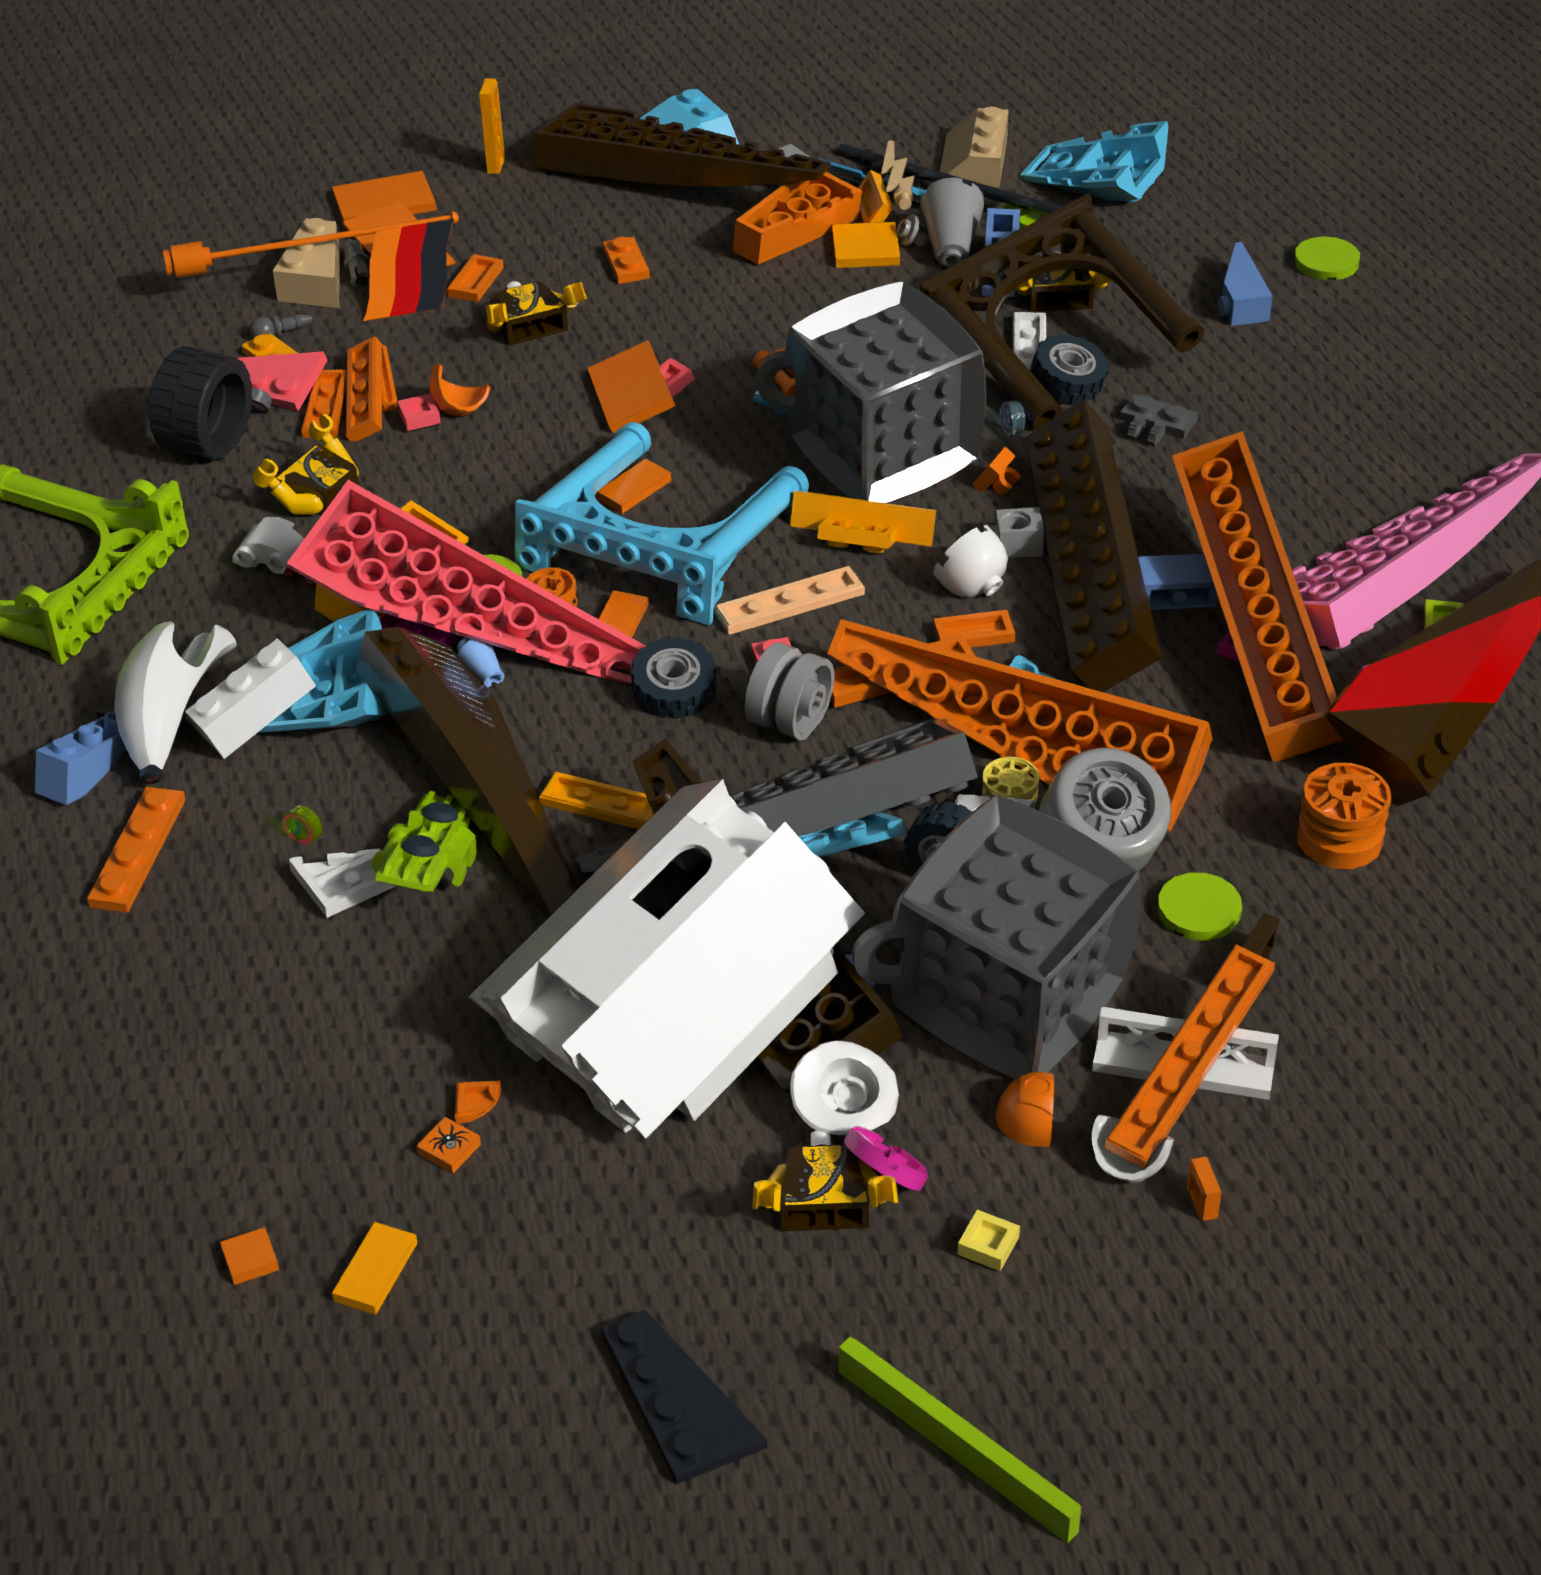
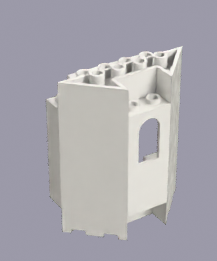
M723 779L684 786L507 958L469 998L494 1017L507 1039L537 1062L544 1057L586 1091L594 1108L626 1133L633 1128L647 1138L676 1108L695 1121L836 976L838 970L832 957L834 953L832 947L859 921L865 912L831 875L826 863L809 850L786 822L775 832L768 829L766 823L753 811L745 813L737 807L734 800L729 796ZM704 855L712 859L709 871L660 920L632 901L671 861L688 872Z

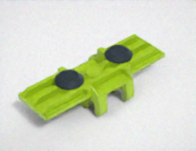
M429 791L428 794L423 795L416 809L410 811L408 824L398 823L390 829L387 844L383 850L378 851L374 855L371 862L372 868L376 872L375 881L433 892L448 867L454 873L452 883L455 886L462 885L466 876V867H471L476 858V835L468 829L473 820L460 803L454 799V796L448 795L447 798L436 796V792Z

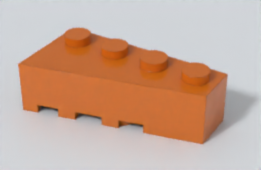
M827 172L816 180L785 183L736 219L733 252L759 265L832 232V224H849L859 217L862 190Z

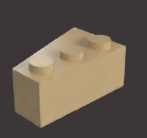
M305 218L292 240L337 233L336 222L326 221L321 218ZM339 239L287 247L273 269L277 300L339 308Z

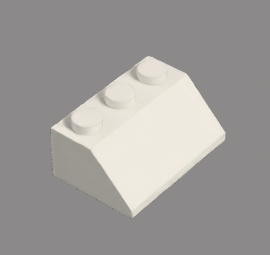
M276 639L270 645L260 650L256 656L241 668L232 672L227 679L208 694L199 698L194 705L185 711V718L225 759L316 685L296 655L279 639Z

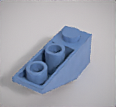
M115 711L108 712L103 717L89 724L82 725L79 729L61 738H57L48 745L36 750L35 793L68 805L85 796L109 772L126 751L118 731Z

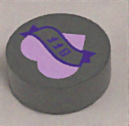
M252 387L250 411L267 414L272 403L271 396L261 389Z

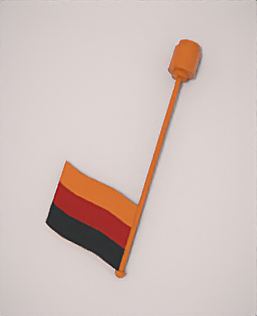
M451 211V215L213 253H210L209 246L203 247L202 242L197 241L171 245V249L163 250L167 275H176V278L208 274L207 267L213 266L212 259L375 234L370 257L369 302L364 322L441 309L447 289V247L452 223L456 224L459 216L456 212Z

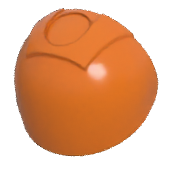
M437 364L433 366L430 376V393L436 406L442 412L456 417L467 416L478 409L488 397L489 385L463 387L449 383L442 379V365Z
M1049 1072L1027 1073L1019 1076L1007 1086L998 1100L995 1112L997 1125L1007 1137L1024 1145L1050 1146L1054 1074Z

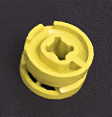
M1002 757L993 760L985 767L983 771L982 796L992 797L999 795L1005 798L1033 800L1034 805L1038 800L1039 772L1032 763L1018 757ZM1015 764H1016V765L1023 766V767H1025V768L1022 769V770H1019V769L1014 768V766H1015ZM1028 772H1031L1034 775V778H1032L1028 774Z

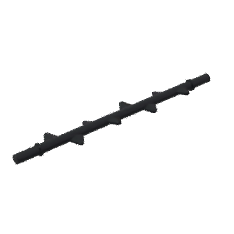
M840 144L837 148V155L859 161L863 165L869 164L871 169H882L885 156L873 153L870 149L862 150L845 144ZM919 162L906 163L904 175L914 176V178L932 183L943 178L963 179L964 184L972 187L973 183L978 186L984 198L1043 215H1049L1062 208L1059 205L1017 194L1015 189H999L922 167ZM1098 217L1099 220L1104 224V219Z

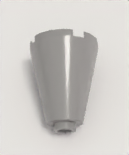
M943 178L928 186V191L921 196L920 208L936 260L941 265L951 267L956 262L964 260L969 256L984 209L982 192L975 184L972 183L971 187L964 184L963 179Z

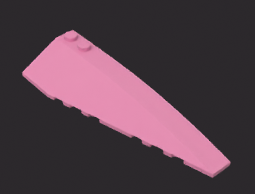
M1541 453L1522 454L1488 471L1489 476L1472 479L1462 484L1463 491L1452 495L1444 493L1434 498L1435 506L1425 511L1424 507L1418 506L1372 529L1373 535L1354 538L1346 542V550L1334 554L1326 552L1316 557L1315 560L1318 566L1306 571L1305 566L1300 565L1292 569L1318 645L1328 646L1331 650L1348 646L1351 643V639L1360 633L1371 630L1374 627V623L1416 595L1459 561L1517 505L1541 477Z

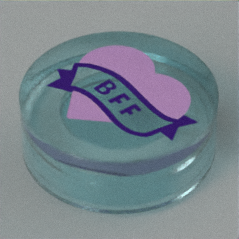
M1018 401L1003 402L999 415L1002 428L1008 437L1021 435L1025 428V414L1022 405Z

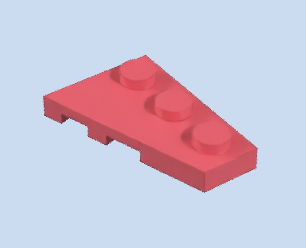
M324 351L238 358L249 371L252 387L268 393L272 398V406L294 411L300 410L328 361Z

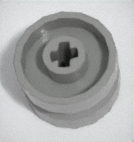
M781 642L773 643L757 661L750 677L745 697L746 718L752 724L766 729L777 727V730L782 735L798 741L806 740L823 719L829 706L835 676L833 664L829 659L812 653L802 655L798 648Z

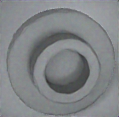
M911 214L899 223L897 236L901 245L908 247L913 242L917 246H924L930 240L929 234H926V225L920 223L918 216Z

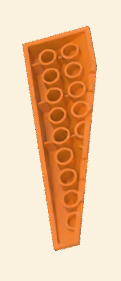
M843 619L839 622L827 652L829 657L935 719H939L964 731L966 737L1000 757H1018L1029 761L1037 768L1039 779L1048 785L1051 784L1055 774L1062 765L1081 752L1096 748H1114L1136 755L1158 773L1167 788L1171 803V819L1167 832H1171L1201 773L1213 739L1209 722ZM1016 765L1017 767H1019V768H1021V769H1024V768H1025V767H1023V766Z

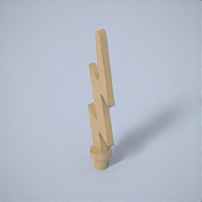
M890 140L887 144L881 174L891 171L886 192L896 190L894 192L895 203L901 209L907 210L911 207L913 201L911 188L914 176L903 178L907 157L894 161V141Z

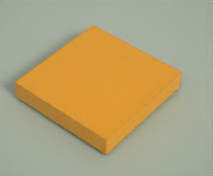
M895 222L832 224L836 268L900 265V251Z

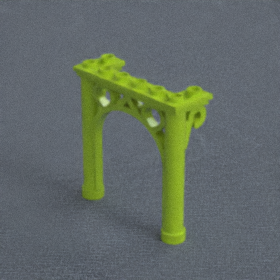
M1 464L0 500L13 502L86 525L98 534L101 542L98 553L88 568L63 587L46 593L37 586L28 585L15 597V600H0V636L48 651L51 654V658L59 665H63L72 655H77L81 651L83 643L93 633H98L102 630L105 621L115 611H120L124 607L126 600L136 589H142L147 582V578L157 568L164 567L168 557L178 547H183L186 544L189 530L186 524L178 482L171 480L168 484L164 483L157 489L152 483L143 479H137L124 491V499L112 501L21 473L18 468ZM127 544H136L134 548L126 552L113 551Z

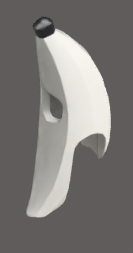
M172 621L163 622L148 632L136 644L125 660L116 685L114 709L120 736L130 758L140 770V782L156 784L161 781L162 769L193 689L215 661L237 646L233 635L219 625H214L210 633H201L196 636L180 657L172 642L174 623Z

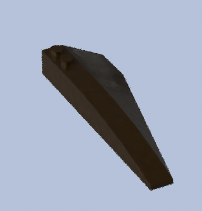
M400 627L366 631L355 669L547 918H549L578 890V887L493 693L457 656L458 652L455 647Z

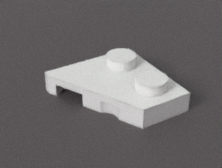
M380 849L361 850L353 854L344 852L327 854L328 861L303 864L302 856L289 859L291 872L327 918L397 886L375 881L376 872L373 870L371 862L374 855L381 851Z

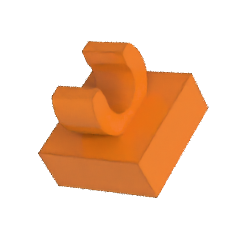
M1004 447L972 485L977 490L985 492L992 484L998 494H1007L1012 488L1011 484H1015L1021 477L1015 469L1007 467L1015 455Z

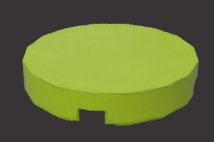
M1322 236L1301 242L1296 247L1294 261L1296 262L1297 269L1309 277L1319 280H1327V277H1336V280L1353 275L1358 270L1360 253L1348 241L1336 237Z
M1189 872L1175 876L1163 885L1158 895V916L1165 927L1172 932L1175 930L1183 934L1184 938L1191 940L1211 941L1224 937L1232 931V928L1238 924L1241 918V896L1232 884L1212 874Z

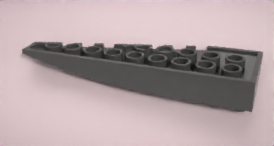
M932 718L850 747L851 751L855 754L854 756H837V754H832L819 759V769L812 772V769L808 767L797 768L787 772L781 777L783 784L775 786L773 780H769L732 794L730 797L734 800L737 807L745 813L753 811L760 816L771 831L775 832L786 822L799 837L847 823L903 803H907V806L925 803L931 799L929 794L943 789L945 793L962 790L968 786L967 781L978 778L964 731L939 719ZM620 839L575 857L576 864L581 872L597 871L629 839Z

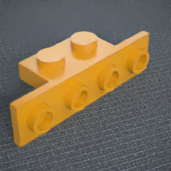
M795 490L793 492L790 526L818 530L817 539L828 540L827 544L829 546L844 548L849 547V544L863 545L864 551L881 553L884 552V549H889L895 541L931 546L936 510Z

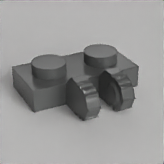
M1134 394L1120 411V420L1130 423L1127 435L1128 439L1134 441L1141 435L1144 428L1150 429L1147 440L1148 445L1155 447L1164 434L1184 439L1197 422L1198 412L1185 409L1180 405L1158 401L1149 396Z

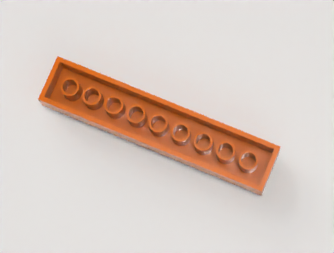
M1243 431L1172 455L1272 762H1278L1343 741L1324 715L1337 696Z

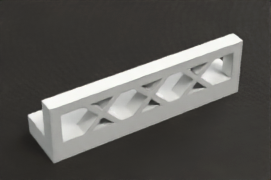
M1101 1007L1098 1040L1092 1071L1146 1080L1171 1042L1160 1040L1154 1034L1164 1032L1175 1036L1185 1020ZM1109 1024L1127 1026L1132 1032L1128 1034L1108 1031ZM1237 1028L1198 1088L1269 1100L1279 1035ZM1252 1046L1268 1049L1267 1056L1247 1054L1243 1048Z

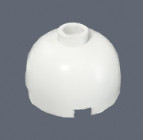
M984 525V532L981 533L978 528H975L960 537L944 553L949 558L942 567L937 562L934 567L933 575L952 594L962 598H973L982 593L990 596L1003 584L1001 577L1006 571L1008 556L1004 545L988 525Z

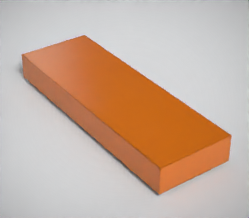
M347 370L321 371L311 389L301 430L302 438H311L309 427L312 420L316 422L318 427L322 428L319 423L322 414L331 417L333 426L330 434L333 438H337L347 395Z

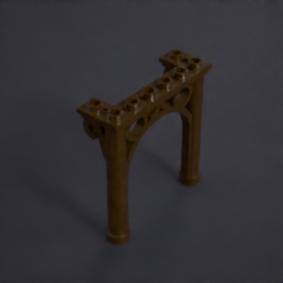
M1089 194L1070 201L1064 207L1049 215L1042 216L1036 222L1021 230L1014 231L1006 238L993 245L986 246L978 253L956 262L950 268L932 275L920 283V291L945 309L977 343L983 352L984 366L1025 413L1026 421L1033 429L1045 425L1059 416L1062 408L1004 342L995 326V318L1002 302L1015 288L1025 281L1040 274L1061 269L1094 271L1114 281L1178 352L1189 351L1200 342L1204 335V327L1194 317H1189L1093 213L1092 197ZM1061 243V253H1055L1050 250L1053 246ZM1040 251H1042V257H1043V258H1041L1040 254H1038V255H1035V254H1037V253H1039ZM1007 270L1003 273V281L1001 282V279L998 276V274ZM981 285H989L995 289L992 296L974 297L969 292ZM974 311H986V324L983 323Z

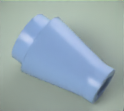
M466 637L458 643L457 656L484 685L490 687L492 682L500 683L504 680L505 675L500 669L492 645Z

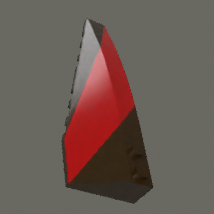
M1537 559L1507 577L1506 580L1489 588L1485 593L1473 598L1464 606L1452 611L1423 629L1416 636L1407 639L1395 649L1386 652L1378 657L1379 659L1359 669L1325 712V717L1364 767L1382 776L1388 784L1392 804L1400 806L1432 793L1491 711L1521 665L1541 629L1540 560Z

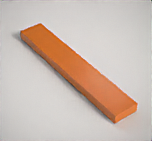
M1235 944L1106 1138L1105 1149L1146 1169L1273 974L1274 962Z

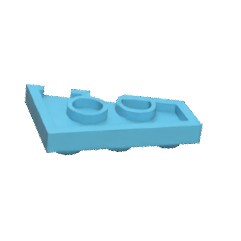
M877 812L828 829L802 835L799 838L813 854L818 857H824L843 850L906 834L902 819L883 812Z

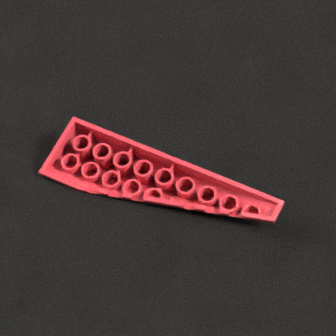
M347 480L286 563L288 568L352 604L607 680L632 684L630 675L613 671V669H627L631 672L632 661L637 657V652L641 648L646 647L642 643L350 480Z

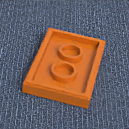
M423 171L332 187L333 196L343 222L398 200L412 214L437 210L436 201Z
M649 340L587 368L612 433L617 432L626 423H641L676 406Z

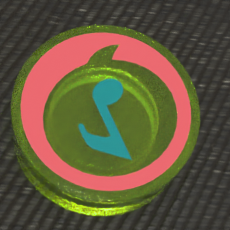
M296 805L282 817L284 832L295 841L310 846L322 835L320 819L311 809L305 806Z

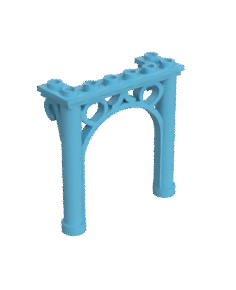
M629 422L617 430L612 440L536 501L531 502L521 499L516 501L515 562L521 569L535 572L539 569L550 567L551 558L562 548L678 583L676 616L710 626L713 623L714 605L720 599L723 592L724 582L720 581V579L735 559L737 553L793 503V492L795 490L808 492L809 483L806 475L800 469L793 466L783 467L728 518L707 526L668 528L628 520L603 507L595 498V494L650 449L651 437L647 429L639 423Z

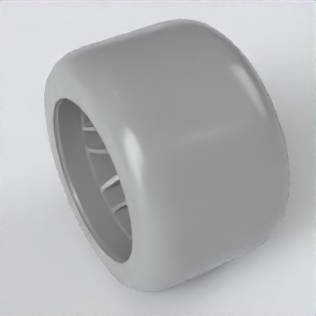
M1114 748L1090 749L1076 754L1066 761L1055 774L1039 808L1040 812L1075 828L1109 849L1138 872L1149 862L1163 840L1171 819L1169 794L1158 773L1136 755Z

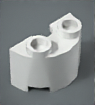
M265 517L260 523L253 525L233 554L232 563L245 568L256 567L257 564L264 563L267 564L272 572L283 574L287 567L286 563L304 538L292 529L295 525L293 522L279 517Z

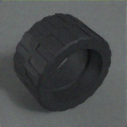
M189 346L174 349L159 366L151 386L148 401V418L153 438L161 447L210 460H221L240 442L247 427L252 404V382L250 381L249 371L246 369L245 364L235 357Z

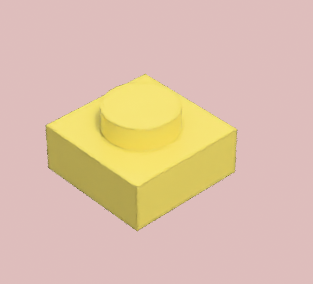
M977 1210L958 1242L957 1255L1001 1271L1019 1239L1020 1226Z

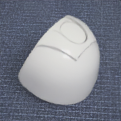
M1098 1115L1093 1125L1092 1145L1096 1155L1095 1159L1106 1174L1129 1183H1137L1154 1175L1163 1167L1174 1142L1172 1137L1166 1136L1146 1169H1143L1105 1149V1140L1119 1119Z

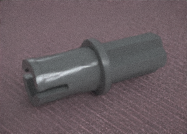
M350 238L345 241L346 246L343 250L346 257L344 266L346 271L350 273L352 286L354 288L364 287L363 279H365L366 285L370 286L369 258L364 253L361 242L359 240L352 241Z

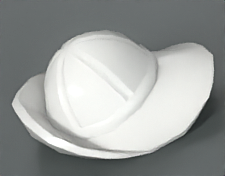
M832 1041L818 1045L806 1053L797 1063L790 1082L794 1109L810 1127L823 1133L846 1135L857 1125L874 1130L889 1122L896 1113L899 1092L895 1073L881 1057L853 1042Z

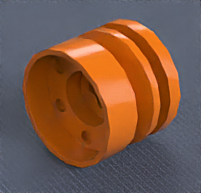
M1332 763L1321 766L1309 774L1303 787L1302 811L1297 827L1298 845L1305 855L1318 864L1334 869H1354L1368 865L1376 859L1384 843L1385 823L1388 819V810L1391 804L1390 787L1382 776L1376 772L1353 763Z

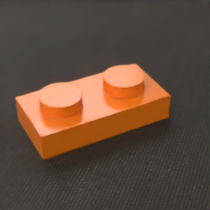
M618 237L614 240L603 242L604 252L618 284L650 279L649 268L634 237Z

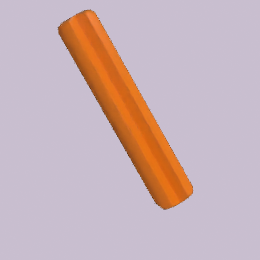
M382 344V412L397 410L398 406L388 350Z

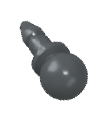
M273 315L271 319L258 317L251 322L249 332L253 339L261 334H272L277 338H281V331L286 332L295 328H302L312 322L313 318L310 315H295L294 317L290 316L278 321L276 315Z

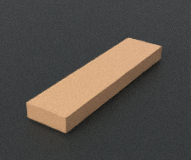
M846 566L715 605L714 614L728 635L864 595L865 587L850 566Z

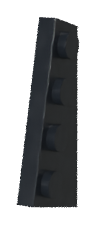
M646 1310L601 1326L602 1336L676 1485L767 1449V1439Z

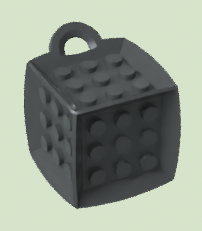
M904 281L850 296L801 320L789 328L785 351L768 355L759 365L755 384L762 399L773 408L786 412L788 427L797 445L813 465L833 485L850 498L886 503L927 488L953 475L978 459L986 412V379L983 352L969 333L945 309ZM794 369L796 382L795 396L786 395L776 387L774 379L779 371Z
M999 795L992 796L952 830L926 859L898 898L892 920L877 924L858 937L852 948L854 966L857 973L864 979L878 984H890L893 1004L927 1031L974 1060L1014 1079L1031 1072H1049L1089 1030L1100 1015L1101 1007H1106L1125 976L1139 928L1141 908L1140 875L1135 868L1119 856L1075 828L1027 805ZM903 938V952L899 965H887L878 961L876 952L882 944L890 940Z

